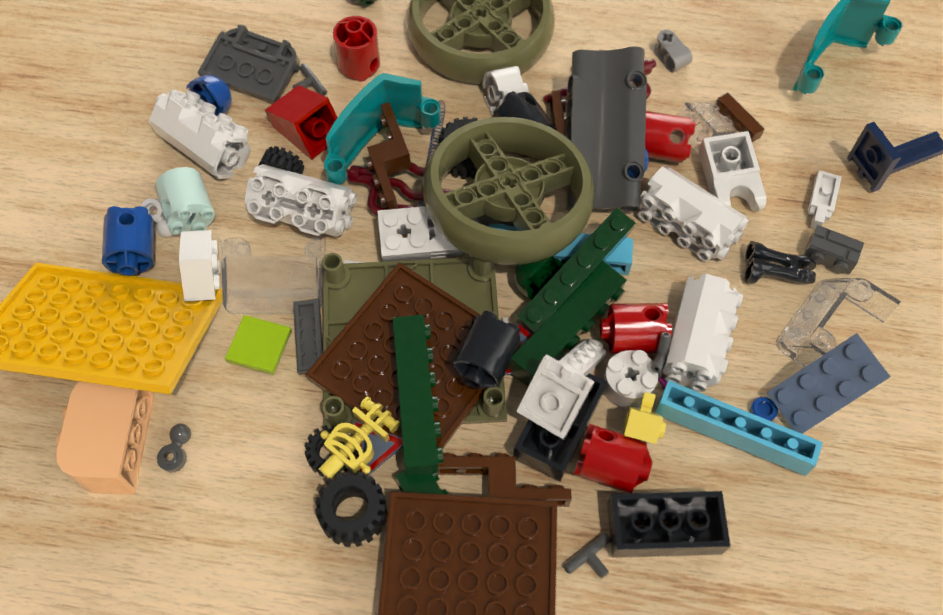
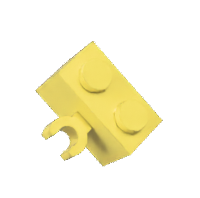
M644 392L640 409L628 406L622 428L624 436L657 444L658 438L663 439L666 423L662 421L663 417L659 413L651 412L655 394Z

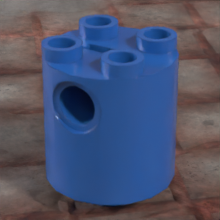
M142 206L135 208L109 207L103 221V266L112 272L125 276L148 271L153 266L154 220L148 214V209Z

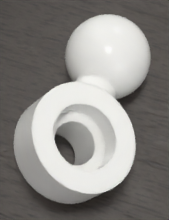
M150 198L143 201L141 206L148 209V214L152 216L154 223H157L156 230L158 234L165 238L174 235L170 233L159 200ZM155 207L157 208V214H156V215H155L154 212H153V210H154Z

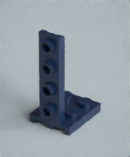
M871 122L864 127L847 156V160L854 161L859 168L857 170L858 175L861 179L866 177L872 185L870 191L875 192L880 190L890 174L942 155L943 140L940 134L935 131L894 147L877 124Z

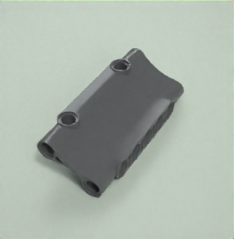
M633 46L615 50H576L572 53V75H570L567 85L565 137L578 148L590 168L595 190L593 209L615 210L617 207L621 211L640 210L641 179L645 173L647 77L644 74V49ZM630 81H633L636 87L632 86ZM627 170L633 173L634 178L629 177ZM568 185L566 210L570 211L574 207L575 198Z

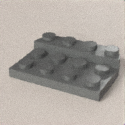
M238 25V28L231 29L226 33L220 32L197 73L199 76H217L229 88L270 103H275L280 99L293 72L298 73L300 60L294 48L287 40L279 42L250 32L244 25Z

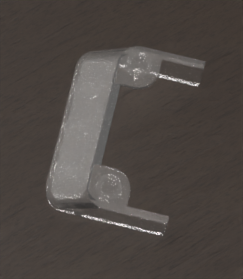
M864 278L822 279L776 339V346L780 352L801 366L806 367L836 347L835 337L823 327L844 298L884 323L901 301Z

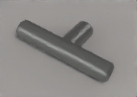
M306 63L301 64L299 69L306 79L294 84L293 89L298 85L305 88L313 86L319 94L325 96L327 94L325 87Z
M667 332L661 333L656 356L651 366V370L654 373H658V378L662 376L671 340V335Z
M607 533L601 534L563 565L564 570L571 574L587 561L600 578H604L609 573V570L595 554L611 542Z

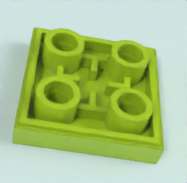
M244 315L225 356V360L231 364L274 375L292 329L288 326Z

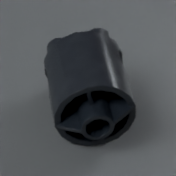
M512 91L508 93L504 98L505 101L493 113V117L523 118L557 130L539 103L529 92L516 93Z
M483 311L482 315L475 316L472 319L467 335L463 338L452 361V367L460 375L463 383L475 389L499 387L511 362L515 348L520 342L519 333L521 329L513 323L506 324L497 319V316L489 311Z

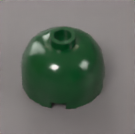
M551 256L538 262L517 265L514 274L517 288L532 300L560 270L562 262L555 256Z

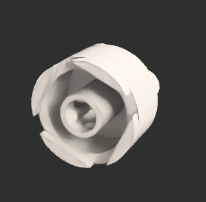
M518 66L492 70L484 74L483 89L487 88L488 95L484 96L492 115L505 101L504 98L508 93L512 91L516 93L529 92L527 83L522 81Z
M642 350L622 351L609 360L603 380L607 381L604 395L613 405L615 403L627 410L628 406L640 408L643 393L653 394L658 382V373H654L651 370L653 361L646 352Z

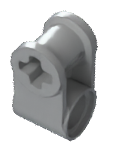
M662 30L657 36L658 43L654 47V54L662 61L668 71L675 72L692 62L691 51L673 31Z

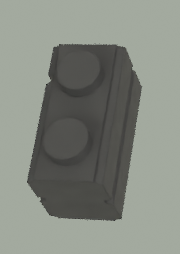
M817 225L810 236L803 256L814 259L818 265L829 266L837 273H847L850 275L858 263L864 242Z

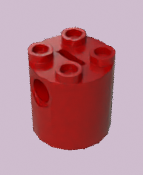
M362 16L343 18L333 28L338 69L345 76L356 79L358 82H364L368 77L376 73L380 66L377 28L371 20Z
M646 111L645 148L648 158L682 163L683 160L689 158L691 144H688V140L694 134L696 122L691 121L689 117ZM670 134L677 135L679 143H673L670 139Z
M610 304L607 318L600 319V338L608 344L611 354L628 350L656 353L661 333L667 332L672 337V325L667 323L666 320L668 317V304Z
M589 424L574 475L632 493L634 487L644 481L647 482L653 461L647 448V442Z

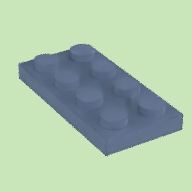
M856 333L769 390L767 394L794 431L803 434L891 376L858 333Z

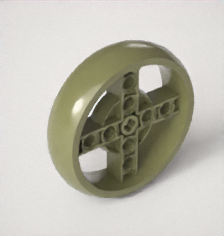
M410 0L407 12V29L410 40L422 60L439 74L468 84L483 85V77L486 72L518 66L520 75L533 67L546 52L555 27L554 8L551 0H441L451 10L449 22L432 32L426 29L423 19L428 10L439 0ZM529 7L535 14L539 25L533 34L525 40L511 28L512 17ZM467 45L475 48L490 47L495 52L470 53L459 49Z
M486 118L458 128L437 146L428 161L423 179L425 206L440 234L462 252L474 258L495 264H529L558 254L582 233L589 221L594 206V181L588 163L578 148L568 138L551 127L523 118ZM503 152L520 153L541 161L531 164L517 157L505 156ZM470 158L478 170L473 184L444 193L442 190L444 177L457 164ZM569 185L575 198L574 207L564 217L551 223L540 207L545 193ZM486 214L495 220L513 222L518 231L491 228L471 219Z

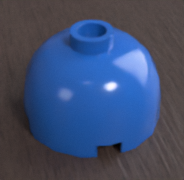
M202 75L187 84L186 89L189 88V91L199 94L200 99L204 102L216 106L214 115L218 116L219 113L225 114L230 109L232 102L231 92L228 85L217 76Z

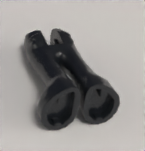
M756 241L749 242L745 254V261L749 263L745 271V283L755 284L762 276L777 277L799 284H813L815 282L816 273L811 271L816 268L814 259L808 256L779 252L767 248L762 243Z

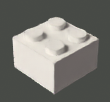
M212 230L181 232L179 266L184 301L215 300L216 289H220V261L217 258L218 241L212 239Z

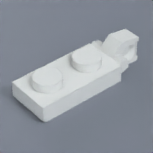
M821 170L817 172L808 207V214L813 216L810 228L815 229L817 225L821 226L824 224L825 219L829 220L832 216L839 192L841 176Z

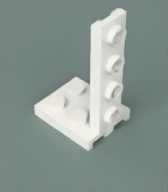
M586 338L559 361L549 355H545L516 412L564 439L594 384V381L585 376L603 360L608 350L603 348L599 341Z

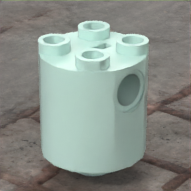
M177 167L166 171L156 180L155 190L171 234L177 235L183 231L207 230L206 227L214 220L215 212L200 172L194 168Z

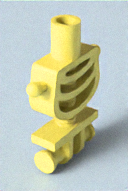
M367 396L360 404L362 409L368 411L366 415L357 407L352 410L354 417L363 423L360 428L353 424L340 423L333 429L331 434L326 430L321 432V437L327 439L324 445L332 455L323 463L319 470L328 479H332L344 465L351 471L353 470L354 473L362 469V472L369 474L371 469L366 464L373 459L374 448L368 435L373 431L382 440L387 442L390 438L382 427L385 425L391 433H394L399 428L401 422L391 417L392 413L388 410L382 413L383 406L380 403L375 404ZM345 433H353L355 435H353V437H350ZM362 441H364L367 444V450L365 453H363L362 448L360 447V443L362 444ZM354 450H356L359 454V457L357 459H355L354 455L352 454Z

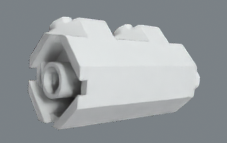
M171 90L168 94H160L156 99L151 117L148 120L155 133L218 179L231 178L235 175L232 172L236 168L240 170L245 166L251 151L250 146L246 144L248 142L247 128L232 122V118L226 114L219 113L218 116L214 115L216 106L204 102L200 99V95L193 91L183 93Z
M265 164L255 167L253 172L257 173L254 178L250 177L247 182L245 204L247 205L248 212L253 214L256 219L273 224L278 221L298 227L302 232L316 236L324 233L338 237L343 234L345 229L349 230L353 222V216H350L351 210L357 201V193H353L352 188Z
M662 166L648 182V185H650L648 191L644 190L640 195V211L638 212L640 219L657 228L663 235L676 232L679 236L677 238L678 244L696 254L702 261H709L710 258L723 260L730 251V245L732 243L734 245L737 244L743 235L742 231L749 223L745 215L669 166Z
M702 274L696 280H693L694 276H691L686 281L662 371L666 375L665 380L667 382L669 380L677 384L689 386L697 392H705L707 387H713L714 384L718 385L721 375L725 374L728 360L725 359L726 353L730 351L733 343V337H730L738 321V315H735L736 309L740 308L743 294L738 293L735 288L733 290L729 288L730 282L727 279L709 274Z

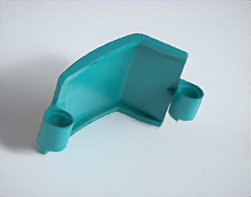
M840 0L819 29L793 90H799L805 95L806 93L811 94L817 91L824 77V71L820 66L814 65V63L832 43L866 48L875 32V41L879 45L893 44L903 25L898 18L884 15L890 0Z
M382 73L370 81L349 102L326 136L328 154L324 162V168L328 182L338 185L343 184L348 176L346 169L349 168L369 141L383 129L379 119V115L382 114L381 104L390 103L398 126L419 129L425 127L428 129L440 124L441 105L433 98L422 96L421 81Z

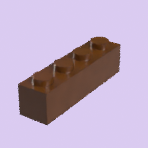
M729 93L717 98L716 110L739 132L749 131L752 143L761 138L765 129Z

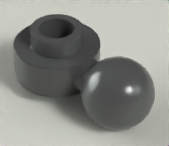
M176 424L170 429L169 437L172 443L162 447L158 452L157 463L160 468L167 472H178L186 464L187 456L181 447L182 444L190 440L191 430L185 424ZM173 453V459L167 462V456Z

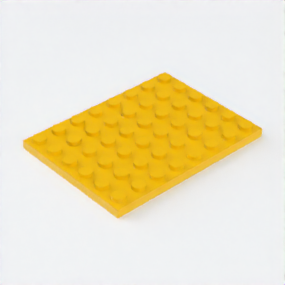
M35 262L0 304V370L171 395L224 300L225 289H216L215 300L184 301L183 287L180 282L125 276Z

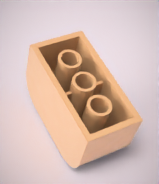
M79 381L70 394L68 405L63 410V426L56 438V459L59 467L88 492L135 495L155 396L154 393Z

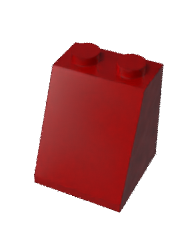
M298 85L265 109L273 127L309 159H314L327 149L326 136L338 118L328 97Z

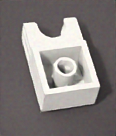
M749 131L703 138L699 156L710 194L731 206L730 198L739 196L748 202L752 211L764 210L766 194L759 174L760 168Z
M426 206L378 211L383 262L451 258L464 254V252L453 246L440 234L433 224ZM407 234L408 237L402 238V235Z

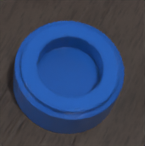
M759 397L750 406V413L772 422L778 414V408L770 398Z

